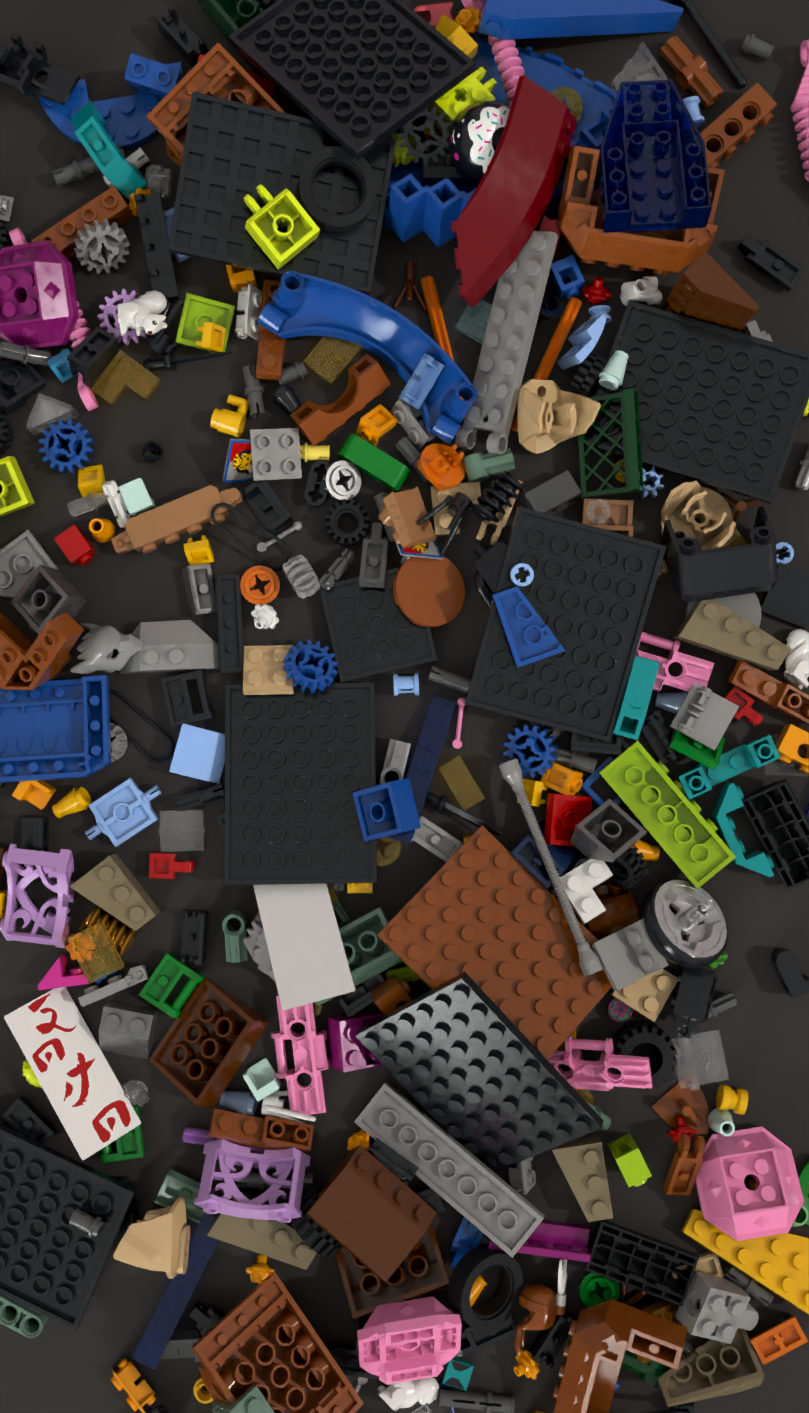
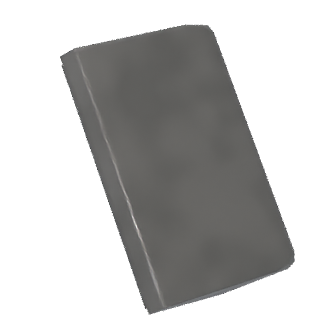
M200 564L184 567L181 573L189 616L196 617L216 613L215 587L211 565Z

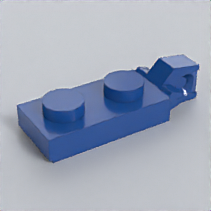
M463 1215L451 1241L450 1250L454 1253L450 1262L453 1268H455L467 1252L480 1245L484 1235Z

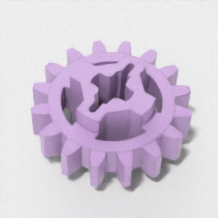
M122 289L121 295L113 291L112 299L107 296L104 298L107 302L106 306H99L101 311L104 312L98 314L99 320L102 321L100 327L117 337L118 344L121 342V339H123L126 345H129L130 339H133L137 344L139 341L136 329L128 328L126 335L121 336L120 324L118 323V304L138 299V295L134 290H132L130 295H128L125 289ZM110 317L115 320V329L111 326ZM143 331L141 336L146 338L147 335Z

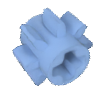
M654 467L649 472L643 469V480H651L653 484L651 486L644 485V493H641L642 499L648 494L655 498L657 496L655 489L662 490L664 488V485L660 484L663 474H656Z

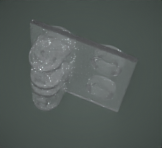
M719 1029L693 1034L691 1039L682 1037L671 1038L674 1043L673 1046L677 1050L675 1057L678 1062L675 1067L680 1089L689 1087L690 1090L700 1089L699 1085L729 1080Z

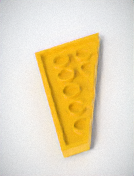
M691 1209L680 1232L809 1315V1238L784 1233L735 1241L703 1219L701 1211Z

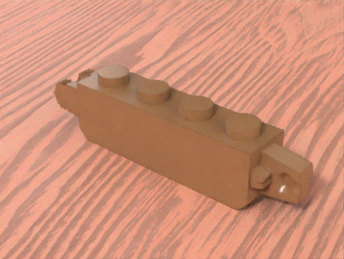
M209 485L128 519L125 524L126 530L112 538V544L118 554L133 550L139 553L143 552V554L150 553L157 549L156 545L164 542L166 544L174 543L180 539V535L185 533L191 535L200 532L203 529L202 526L209 523L215 525L210 517L212 508L219 503H227L232 507H236V505L243 501V495L234 487L220 492L217 487ZM221 506L216 509L214 517L218 523L225 521V517L230 515L228 512L229 508Z

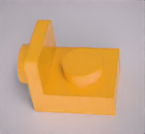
M379 404L361 417L356 434L373 446H377L379 438L395 427L398 419Z
M551 761L553 767L550 770L545 768L546 773L542 775L540 782L564 795L574 796L582 786L581 778L583 773Z

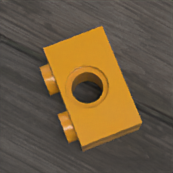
M792 724L784 725L775 743L781 757L778 760L789 765L793 762L800 766V771L809 775V733ZM800 745H804L807 748V755L804 758L798 755Z

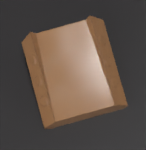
M418 486L410 490L396 493L391 492L383 498L379 518L383 524L392 527L394 531L392 536L396 543L401 545L402 549L430 543L437 539L429 519L421 525L417 524V521L427 514Z

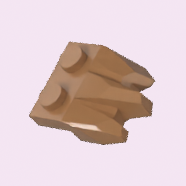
M585 498L582 504L581 523L633 537L634 526H632L634 500Z

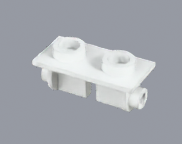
M248 284V287H241V291L238 292L237 311H245V314L237 315L235 332L238 338L246 339L247 335H249L253 339L259 340L260 324L257 323V320L261 314L262 291L252 284Z

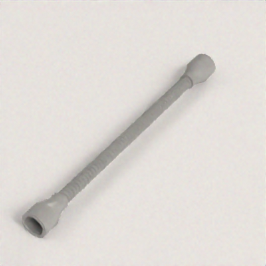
M518 759L503 763L499 766L502 776L511 786L513 792L517 793L518 802H520L519 804L523 808L524 817L528 820L529 829H531L532 835H534L533 838H535V844H537V848L540 850L539 853L543 863H545L546 871L549 872L550 881L554 884L553 887H555L554 890H556L555 893H557L561 908L565 912V918L569 921L568 924H570L569 927H571L570 930L573 937H575V942L578 943L576 948L579 953V966L583 976L601 971L603 967L598 956L592 951L589 943L584 941L583 932L580 925H578L579 922H577L576 916H574L575 913H573L574 910H572L568 895L564 891V885L560 882L561 879H559V873L555 870L553 858L550 851H548L546 842H544V836H542L543 834L539 830V824L535 821L536 818H534L535 815H533L532 807L529 806L528 797H526L527 795L523 791L525 786L522 781V769Z

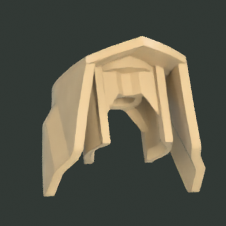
M529 379L521 386L518 394L517 419L519 443L528 452L538 454L550 450L560 442L585 434L595 421L601 405L599 402L586 396L561 390L553 380Z
M697 481L684 482L674 488L661 510L662 535L665 520H670L675 535L682 533L683 537L696 539L702 550L720 548L733 535V530L736 526L729 504L724 497L714 490L701 487Z
M180 1196L171 1206L149 1210L144 1220H137L136 1223H132L113 1254V1258L151 1271L166 1272L169 1279H173L177 1274H185L188 1267L190 1226L187 1225L185 1197Z

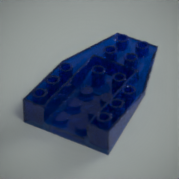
M672 79L621 82L600 148L603 233L706 228L712 205L705 142Z

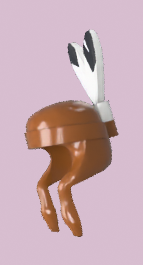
M560 1259L558 1293L555 1294L550 1287L542 1284H528L523 1287L519 1295V1304L528 1309L530 1314L523 1317L521 1324L517 1327L514 1341L517 1355H520L521 1347L524 1348L525 1330L549 1329L553 1326L557 1315H565L567 1259Z

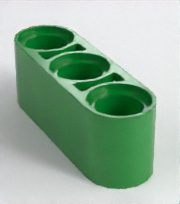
M350 433L337 454L341 459L353 463L358 470L395 492L400 490L411 472L407 466L353 433Z

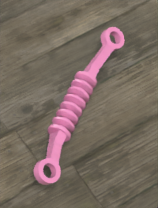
M461 0L466 9L473 6L475 10L478 9L481 12L483 0ZM488 36L489 44L492 46V54L495 55V63L498 64V72L501 74V82L504 83V91L508 92L506 97L510 101L509 106L511 108L519 76L524 75L525 70L521 66L522 61L518 57V49L515 48V39L501 40Z
M804 40L800 46V61L805 69L790 110L792 113H796L792 120L797 123L794 127L795 131L800 132L796 136L797 141H803L799 144L798 148L800 151H804L800 155L801 160H807L803 163L802 168L808 170L804 177L809 182V40Z
M17 227L9 231L14 246L28 243L20 228ZM78 309L79 317L69 335V341L73 342L71 345L72 350L91 333V329L85 327L87 320L82 318L84 314L80 309ZM78 372V392L88 411L98 408L99 405L93 391L83 383V377Z

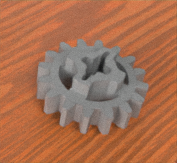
M104 219L102 224L94 220V226L91 227L87 223L84 224L86 231L78 230L77 233L80 239H74L76 246L74 251L80 264L85 265L88 271L95 268L97 274L101 272V269H105L107 273H110V267L112 266L115 269H119L117 263H125L126 260L123 255L130 253L127 248L130 244L122 228L119 229L116 222L109 225L107 219Z

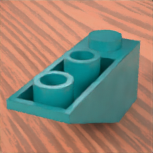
M635 655L613 734L638 740L657 676L659 661Z

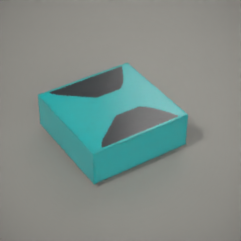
M454 1356L446 1365L442 1383L467 1391L474 1368L473 1362Z

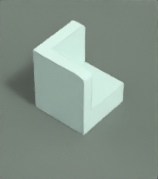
M141 478L118 487L132 517L156 508V504L149 496Z
M266 1057L245 1069L242 1075L257 1101L278 1090L282 1083L280 1079L276 1078V1072Z

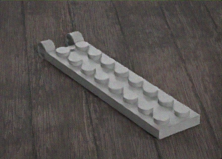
M533 231L515 261L498 280L473 381V386L477 390V398L464 417L462 428L456 433L455 443L458 448L473 449L476 444L477 430L493 432L488 436L486 444L489 453L504 454L507 449L508 436L558 240V235L555 232Z

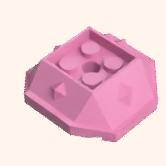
M762 1126L736 1130L731 1136H724L720 1133L711 1135L705 1144L702 1156L703 1161L695 1180L703 1219L735 1241L788 1233L804 1204L792 1150ZM747 1175L753 1177L756 1182L754 1190L747 1189L744 1184V1179Z
M434 1297L377 1305L364 1328L357 1330L359 1366L368 1373L379 1376V1380L386 1385L437 1377L444 1369L443 1365L451 1361L460 1351L462 1327L460 1314H453Z

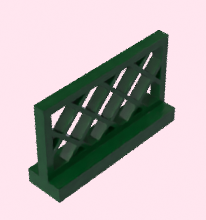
M634 388L624 389L620 393L588 397L599 403L604 402L595 420L602 412L607 414L612 420L603 431L594 422L591 424L600 432L592 444L585 440V434L578 436L582 498L644 493L638 393ZM621 399V409L615 416L605 410L611 401ZM621 415H622V423L618 420ZM615 422L622 426L623 432L616 441L606 434ZM604 436L614 443L605 455L595 448ZM617 447L624 452V458L618 466L608 459ZM592 450L602 457L593 469L586 465V458ZM605 461L615 468L606 480L596 473ZM623 466H625V472L621 470ZM618 472L625 476L626 487L614 488L609 483ZM593 475L603 481V484L597 491L588 492L587 483Z

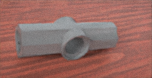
M390 739L379 785L387 783L385 781V774L390 770L398 773L399 780L403 779L411 747L410 743Z

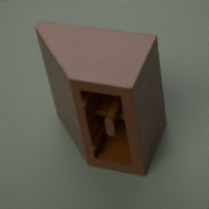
M610 878L593 888L606 911L585 924L586 929L597 939L605 938L639 921L638 910L630 888L624 889V886L620 888L617 886V883L612 885Z

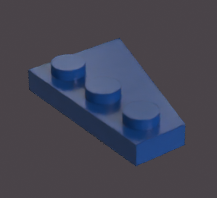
M517 586L492 594L517 668L566 651Z

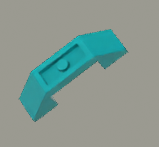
M92 101L86 103L72 117L74 133L102 174L130 200L131 193H136L137 188L144 189L148 183L136 165L125 160L103 127L106 121Z
M767 735L722 753L719 765L714 770L705 765L698 764L678 776L690 800L712 790V786L751 768L764 766L781 757L771 735Z
M731 782L724 783L712 811L711 819L718 828L719 837L736 856L731 862L767 877L774 876L771 869L774 868V864L768 854L757 850L745 856L743 855L746 852L745 847L740 839H736L733 832L736 829L735 824L730 816H726V813L743 807L742 799H744V795L738 785L735 786Z

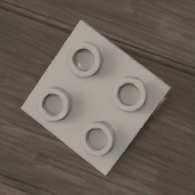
M299 428L250 430L252 463H249L248 468L249 473H253V481L302 478Z
M694 682L670 727L715 750L739 706L715 694L711 689Z

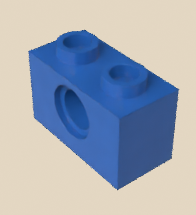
M130 53L124 79L129 87L164 98L183 79V76L179 69Z

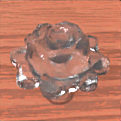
M130 1079L128 1083L123 1085L124 1095L129 1099L131 1105L137 1104L139 1107H143L149 1101L147 1096L148 1087L142 1081L135 1082Z

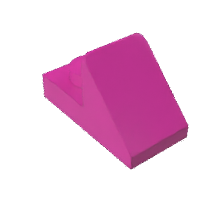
M63 954L56 960L38 984V991L89 984L93 981V975L90 974L89 970H85V967L69 969L70 973H68L66 954Z

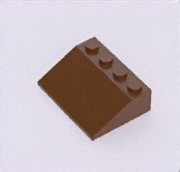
M705 251L682 273L662 308L664 311L741 332L760 309V306Z
M205 977L199 983L181 1010V1014L175 1019L149 1058V1061L196 1106L214 1107L269 1023L251 1007Z
M359 1145L347 1152L306 1214L383 1282H387L425 1234L437 1212L365 1148Z
M432 1222L425 1234L387 1282H383L346 1248L342 1247L336 1254L352 1317L357 1321L370 1317L377 1305L420 1299L447 1289L451 1278Z

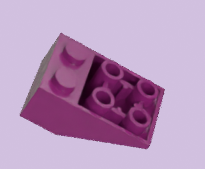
M381 1010L357 1012L350 1018L346 1014L327 1017L331 1068L345 1073L382 1065L355 1037L358 1029L384 1016Z

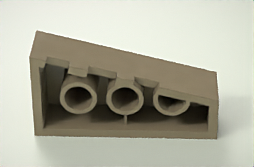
M715 599L696 601L673 639L716 652L725 657L743 660L752 666L767 671L778 670L791 648Z
M238 1188L247 1199L252 1200L255 1198L242 1188ZM218 1213L207 1232L209 1237L307 1270L317 1254L300 1238L291 1222L282 1223L277 1220L247 1219Z

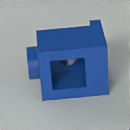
M573 254L551 264L549 278H551L559 298L566 296L567 299H570L580 294V289L583 288L585 280ZM567 279L570 283L564 285L562 280Z

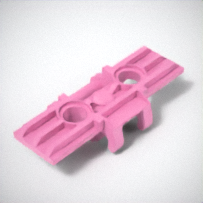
M642 632L641 642L670 650L668 658H663L643 652L637 648V656L660 662L653 691L659 692L663 684L688 692L694 682L707 687L714 666L713 662L678 652L680 640L675 639L671 641ZM673 662H678L682 666V672L678 676H671L668 672V667Z
M277 995L280 1030L271 1032V1038L274 1039L278 1067L276 1078H286L291 1111L307 1115L326 1113L321 1071L331 1066L330 1057H327L325 1040L328 1038L327 1030H321V1032L316 1033L313 1003L283 1011L279 995ZM296 1022L302 1023L305 1027V1032H295L291 1028L292 1024ZM287 1039L292 1040L295 1068L288 1069L284 1042ZM301 1073H307L311 1076L312 1081L309 1085L302 1086L298 1083L297 1076Z
M568 1036L565 1040V1051H555L548 1059L552 1066L575 1089L610 1091L614 1086L652 1089L653 1086L649 1057L614 1055L612 1038L589 1040L573 1039L572 1036ZM580 1049L604 1052L601 1053L599 1061H585ZM565 1064L569 1066L571 1070L564 1071L560 1069L558 1065ZM611 1068L618 1069L621 1074H612L610 1072Z

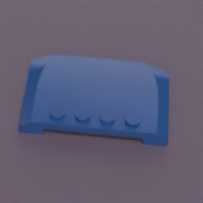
M107 675L47 681L33 690H3L0 688V783L86 778L111 764L109 677Z

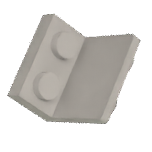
M644 918L592 944V948L598 956L614 991H618L668 966L665 957L652 943L645 927Z

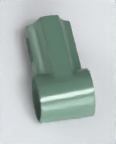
M510 448L506 449L504 454H484L480 452L463 458L469 483L484 481L492 475L515 470L514 457Z
M241 910L230 911L222 923L225 935L226 962L237 963L249 959L248 950L243 941L244 937H247L246 925L248 919ZM229 919H239L241 927H231Z

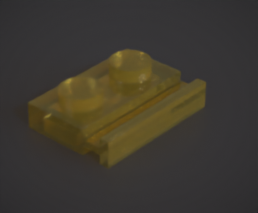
M324 336L303 362L332 386L362 350V345Z
M103 921L74 933L67 938L89 984L112 974L114 971L123 969L124 964Z

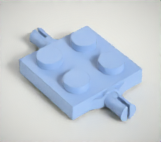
M129 778L88 805L95 815L97 823L85 831V834L89 835V840L103 832L110 838L114 846L118 847L159 820L150 802L162 794L161 790L156 791L159 787L155 785L144 793L138 788L134 780Z

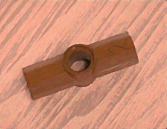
M672 36L666 41L659 54L675 71V78L678 84L685 90L690 89L695 96H699L700 102L705 108L711 107L722 96L724 91L708 73V67L704 59L698 54L693 55L677 36Z

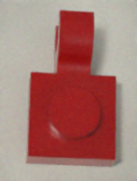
M733 686L724 697L739 706L733 717L737 721L744 716L752 725L758 726L764 719V717L751 708L755 701L741 689Z
M152 852L149 858V878L175 879L176 872L194 871L195 861H176L177 853Z

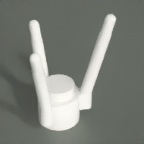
M276 1090L271 1095L263 1098L261 1110L263 1115L300 1123L305 1122L295 1118L312 1122L316 1121L314 1116L284 1109L285 1099H280V1097L288 1096V1090Z

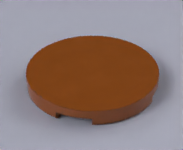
M411 557L401 565L395 574L393 596L396 605L409 618V621L418 626L431 628L446 624L457 616L464 603L465 586L459 570L446 557L443 560Z

